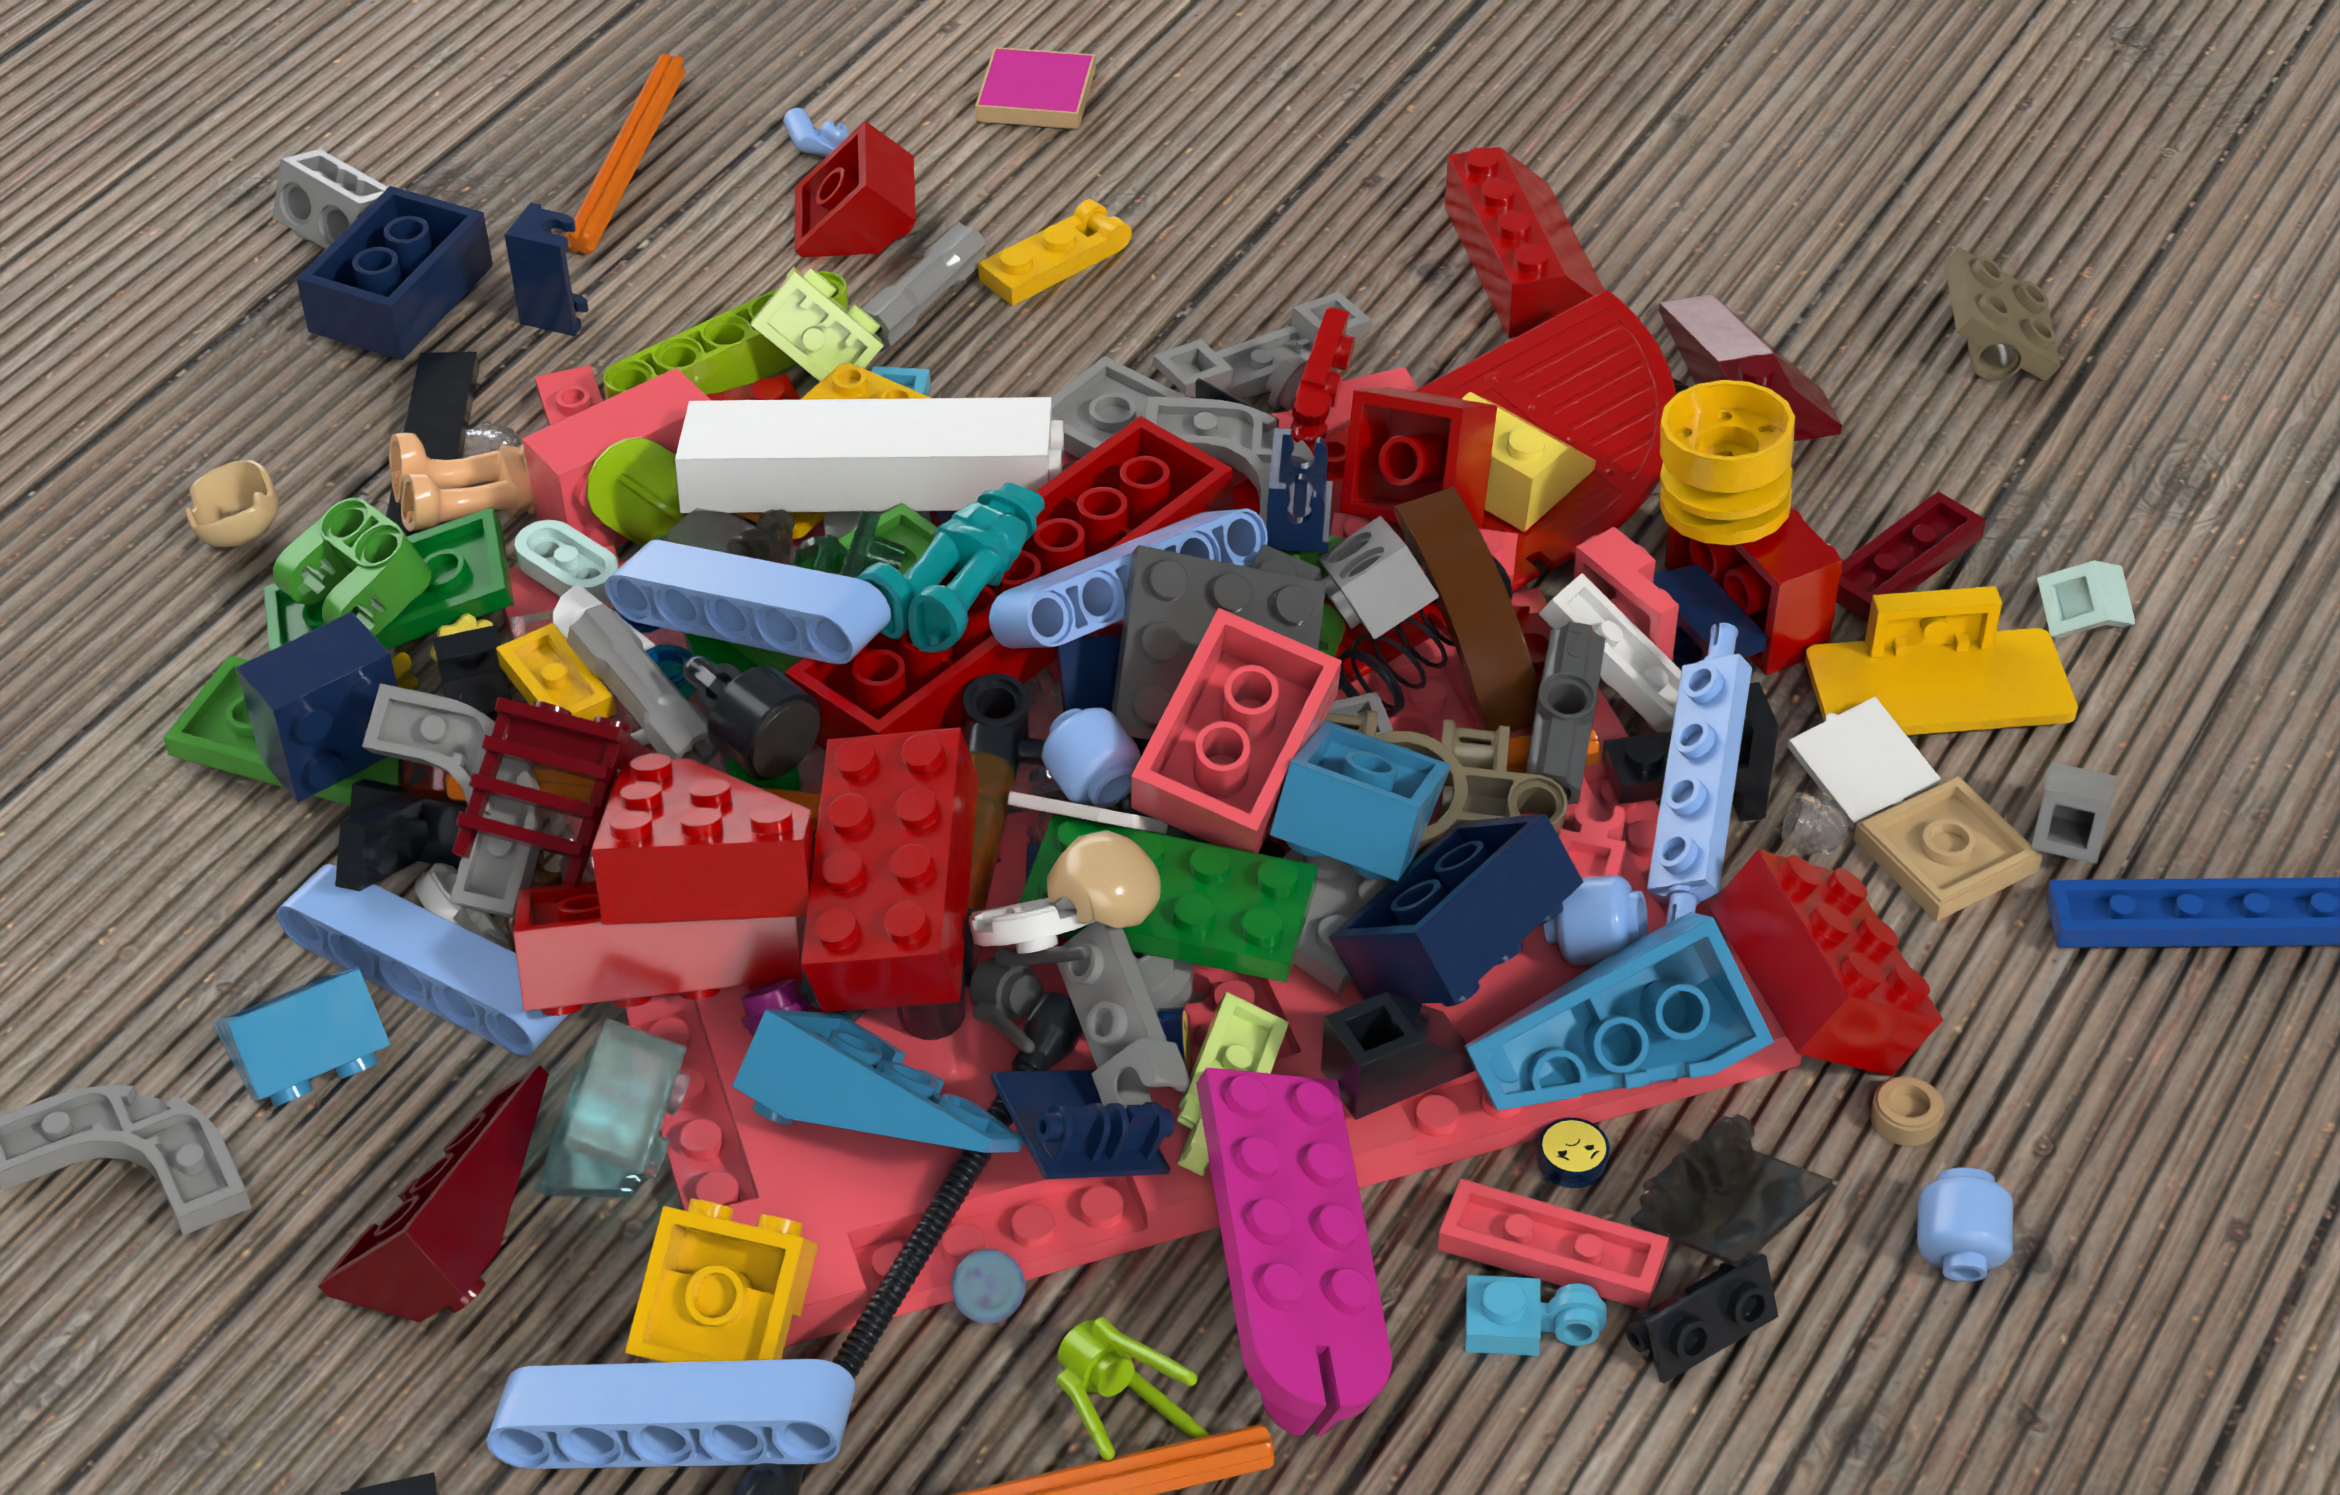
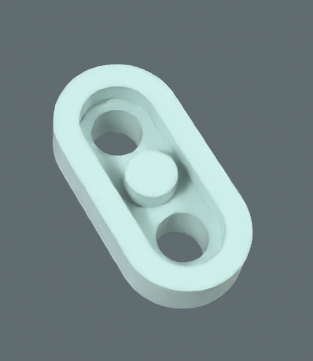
M542 520L531 523L517 534L515 550L518 565L526 575L560 597L578 583L602 603L609 600L606 595L605 583L607 578L619 568L617 558L612 552L570 525L557 520Z

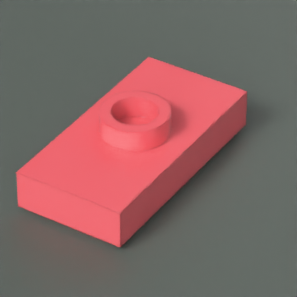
M591 365L535 377L537 393L548 426L603 402Z

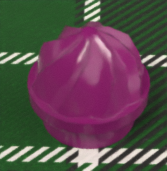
M793 979L778 981L759 988L741 998L747 1014L741 1018L744 1028H747L751 1036L754 1037L766 1009L809 1011L808 1005L810 1002L807 994L798 993Z

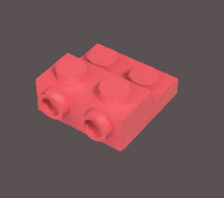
M1615 527L1599 535H1594L1584 543L1576 546L1573 580L1583 573L1634 625L1673 661L1679 604L1673 600L1668 592L1653 584L1656 560L1650 556L1645 548L1635 544Z

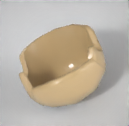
M254 460L233 461L212 469L192 484L189 492L192 498L193 511L189 507L185 509L194 534L202 542L214 547H240L251 543L268 531L278 513L279 501L275 487L264 466Z
M1105 830L1078 836L1067 847L1047 876V891L1051 903L1060 902L1063 897L1071 900L1076 907L1080 923L1085 924L1094 920L1118 929L1141 924L1155 909L1160 899L1161 880L1155 864L1140 846L1127 837Z

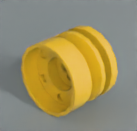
M1719 380L1700 383L1677 393L1664 406L1660 431V455L1663 460L1660 473V483L1662 486L1660 509L1665 521L1681 535L1702 543L1720 545L1754 542L1776 532L1789 518L1792 502L1791 483L1793 469L1791 461L1794 451L1795 416L1788 401L1772 389L1751 382Z

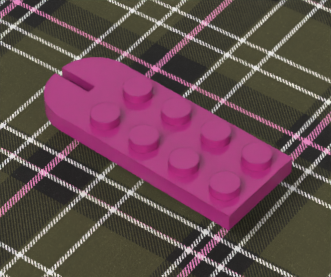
M1206 1067L1196 1082L1244 1366L1253 1384L1261 1393L1266 1413L1277 1426L1292 1435L1303 1436L1313 1423L1316 1437H1321L1336 1427L1341 1420L1355 1417L1363 1412L1385 1387L1392 1366L1391 1349L1338 1080Z

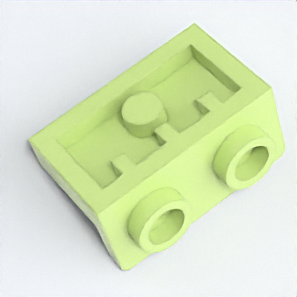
M793 266L786 275L787 279L754 317L751 325L819 381L823 380L838 365L843 363H852L865 369L884 346L881 338L875 334L881 325L856 304L847 311L831 298L837 289L813 268L810 267L803 274Z

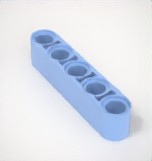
M1249 509L1195 514L1004 591L996 597L991 605L989 614L990 629L1000 644L1011 649L1060 646L1124 619L1132 552L1138 545L1248 567L1252 565L1264 544L1267 545V528L1263 519L1255 511Z
M651 540L609 576L605 583L606 595L611 604L621 615L634 622L832 664H846L851 661L889 623L891 618L890 606L879 589L867 581L662 540Z
M323 865L276 911L277 919L282 929L296 944L346 970L359 968L364 979L513 1054L529 1056L569 1015H544L540 1009L524 1011L516 953L375 884L362 891L336 887L337 866Z
M819 1359L521 1367L511 1372L507 1379L486 1442L488 1449L496 1458L506 1464L526 1469L824 1463L835 1458L840 1450L856 1389L855 1380L840 1365Z

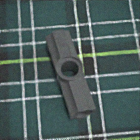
M1571 621L1561 628L1551 629L1525 771L1526 774L1542 775L1551 778L1560 784L1566 793L1568 805L1577 804L1580 800L1606 638L1598 635L1593 630L1592 625Z

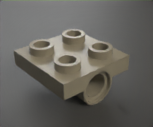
M1958 247L1944 264L1956 332L1967 338L1974 373L1980 378L1989 381H2000L2011 377L2022 368L2046 382L2061 367L2047 296L2034 283L2029 281L2022 283L2004 273L1991 259L1984 256L1978 258Z

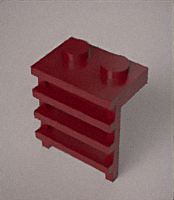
M498 697L494 708L498 712V716L491 736L485 735L481 748L486 750L479 773H472L468 786L473 788L466 812H459L456 824L460 826V830L452 853L469 859L477 833L566 856L570 859L562 882L579 888L617 770H621L623 762L632 761L638 756L649 754L650 751L631 737L633 728L622 722L601 716H594L593 721L572 716V712L543 701H534L533 705ZM502 758L595 781L588 803L496 779ZM490 795L583 819L576 841L484 818L483 815Z

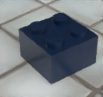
M353 612L236 667L260 758L297 802L389 757L371 753L363 748L362 745L380 683L398 687L389 651Z

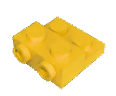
M691 1198L687 1211L663 1206L625 1353L664 1363L781 1360L792 1315L801 1316L819 1244L800 1237L804 1224L776 1216L760 1214L757 1227L731 1221L734 1208L705 1200Z

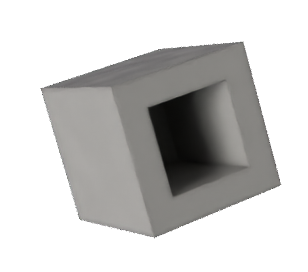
M2051 762L2031 849L2097 864L2111 807L2116 776Z

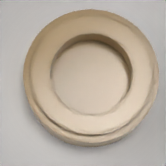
M1895 1077L1886 1080L1876 1089L1870 1118L1874 1129L1884 1139L1897 1145L1918 1146L1931 1141L1938 1134L1944 1113V1102L1940 1093L1929 1083L1914 1077Z

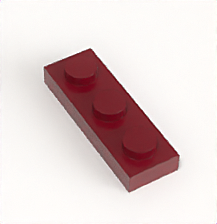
M1936 492L1842 561V574L1839 580L1836 603L1868 622L1873 595L1911 592L1983 538L1986 519L1941 492Z

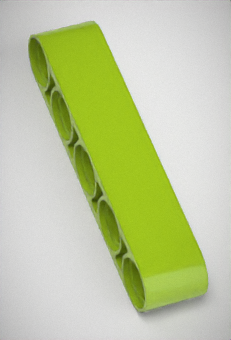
M818 272L837 289L831 298L849 311L847 284L844 278L833 272ZM778 288L612 364L603 374L606 400L675 368H678L707 395L754 383L757 380L767 378L797 364V362L751 325V321Z

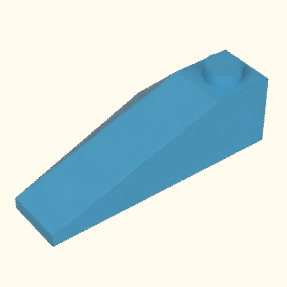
M1689 912L1630 943L1463 1047L1494 1109L1499 1111L1577 1098L1582 1094L1618 1088L1631 1089L1649 1086V1083L1684 1077L1691 1079L1714 1075L1774 1043V1040L1714 918Z
M766 1009L732 1085L735 1089L755 1100L752 1108L756 1113L783 1125H791L793 1120L983 1153L1020 1152L1024 1144L1019 1134L976 1103L953 1094H942L941 1096L939 1093L945 1081L931 1071L922 1069L919 1071L902 1064L906 1053L839 1013Z

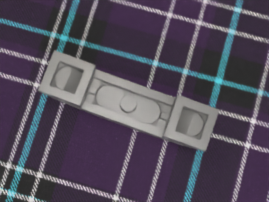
M1338 291L1293 307L1291 326L1214 352L1205 342L1199 339L1153 355V365L1179 390L1191 397L1196 398L1195 382L1198 378L1239 398L1255 396L1269 392L1266 389L1267 381L1274 369L1282 361L1285 360L1291 363L1297 357H1302L1308 361L1326 308L1333 307L1350 311L1346 335L1355 337V343L1371 329L1372 320Z

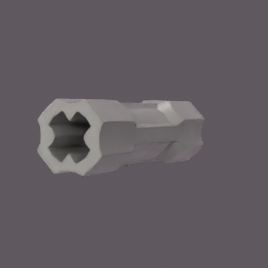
M960 222L948 228L925 249L922 259L894 284L879 290L860 307L881 325L875 333L881 338L884 345L880 352L885 351L896 343L916 324L918 316L949 287H955L964 281L978 268V262L987 258L985 253L987 242L976 228L966 227Z
M605 604L597 605L585 610L580 619L569 626L567 637L569 646L588 669L605 682L644 729L646 739L659 754H665L671 759H692L706 765L712 757L719 753V750L712 745L708 738V719L695 704L686 700L643 649L642 641L617 611H611Z

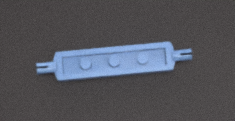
M1719 623L1720 627L1714 624L1711 627L1708 656L1704 660L1682 666L1647 890L1660 903L1669 905L1666 924L1689 912L1695 913L1696 905L1700 901L1719 893L1752 672L1750 664L1740 654H1734L1738 629L1729 623Z

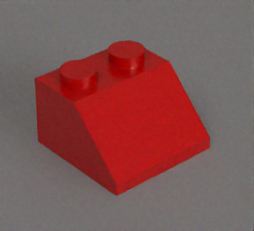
M866 121L855 129L795 186L794 252L802 257L879 254L895 239H903L911 231L916 221L914 156Z

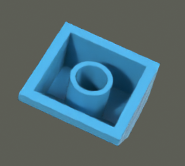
M1325 720L1290 762L1270 835L1287 841L1288 846L1300 854L1311 857L1326 855L1351 864V868L1364 877L1375 880L1390 878L1398 881L1415 857L1447 779L1451 764Z
M359 968L337 971L213 1022L218 1036L251 1099L260 1100L270 1096L274 1107L312 1092L313 1088L309 1079L335 1069L338 1078L342 1079L378 1064L374 1052L391 1045Z

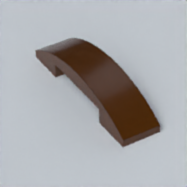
M1451 487L1395 506L1394 513L1408 548L1419 566H1423L1428 580L1439 595L1436 601L1466 673L1463 685L1481 730L1496 731L1500 725L1510 726L1511 733L1533 725L1540 687L1532 659L1498 568L1462 498L1456 489Z

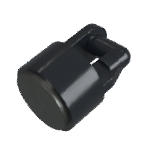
M693 656L686 661L684 676L687 681L698 689L700 701L711 711L707 725L710 742L747 774L758 780L772 779L789 772L806 757L816 741L821 722L820 706L811 695L772 666H756L742 673L730 664L722 663L715 665L704 656Z

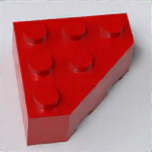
M652 753L638 756L632 761L623 762L592 847L601 924L618 925L807 916L815 849L811 810L692 759H671L665 754Z

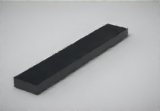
M477 352L420 353L403 433L416 434L424 446L426 456L430 459L452 460L460 459L463 456L479 373ZM392 488L386 517L396 523L406 537L421 532H410L405 528L401 517V503L395 501Z

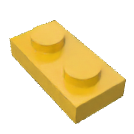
M554 623L496 647L500 668L530 705H533L534 701L547 702L572 712V716L592 721L594 716L609 718L616 714L612 693L567 643L566 637Z

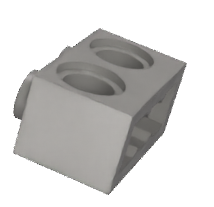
M321 149L281 158L272 218L291 228L296 236L313 241L326 249L388 187Z
M1379 516L1328 550V553L1318 557L1329 574L1321 582H1326L1325 592L1338 612L1341 613L1351 629L1362 623L1374 640L1439 597L1407 545L1382 516Z

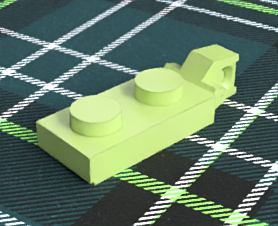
M1228 992L1224 994L1217 1005L1191 1072L1189 1089L1183 1093L1178 1106L1181 1110L1178 1114L1177 1122L1191 1128L1182 1148L1178 1165L1201 1176H1204L1209 1166L1196 1082L1206 1067L1271 1074L1289 1024L1288 1021Z

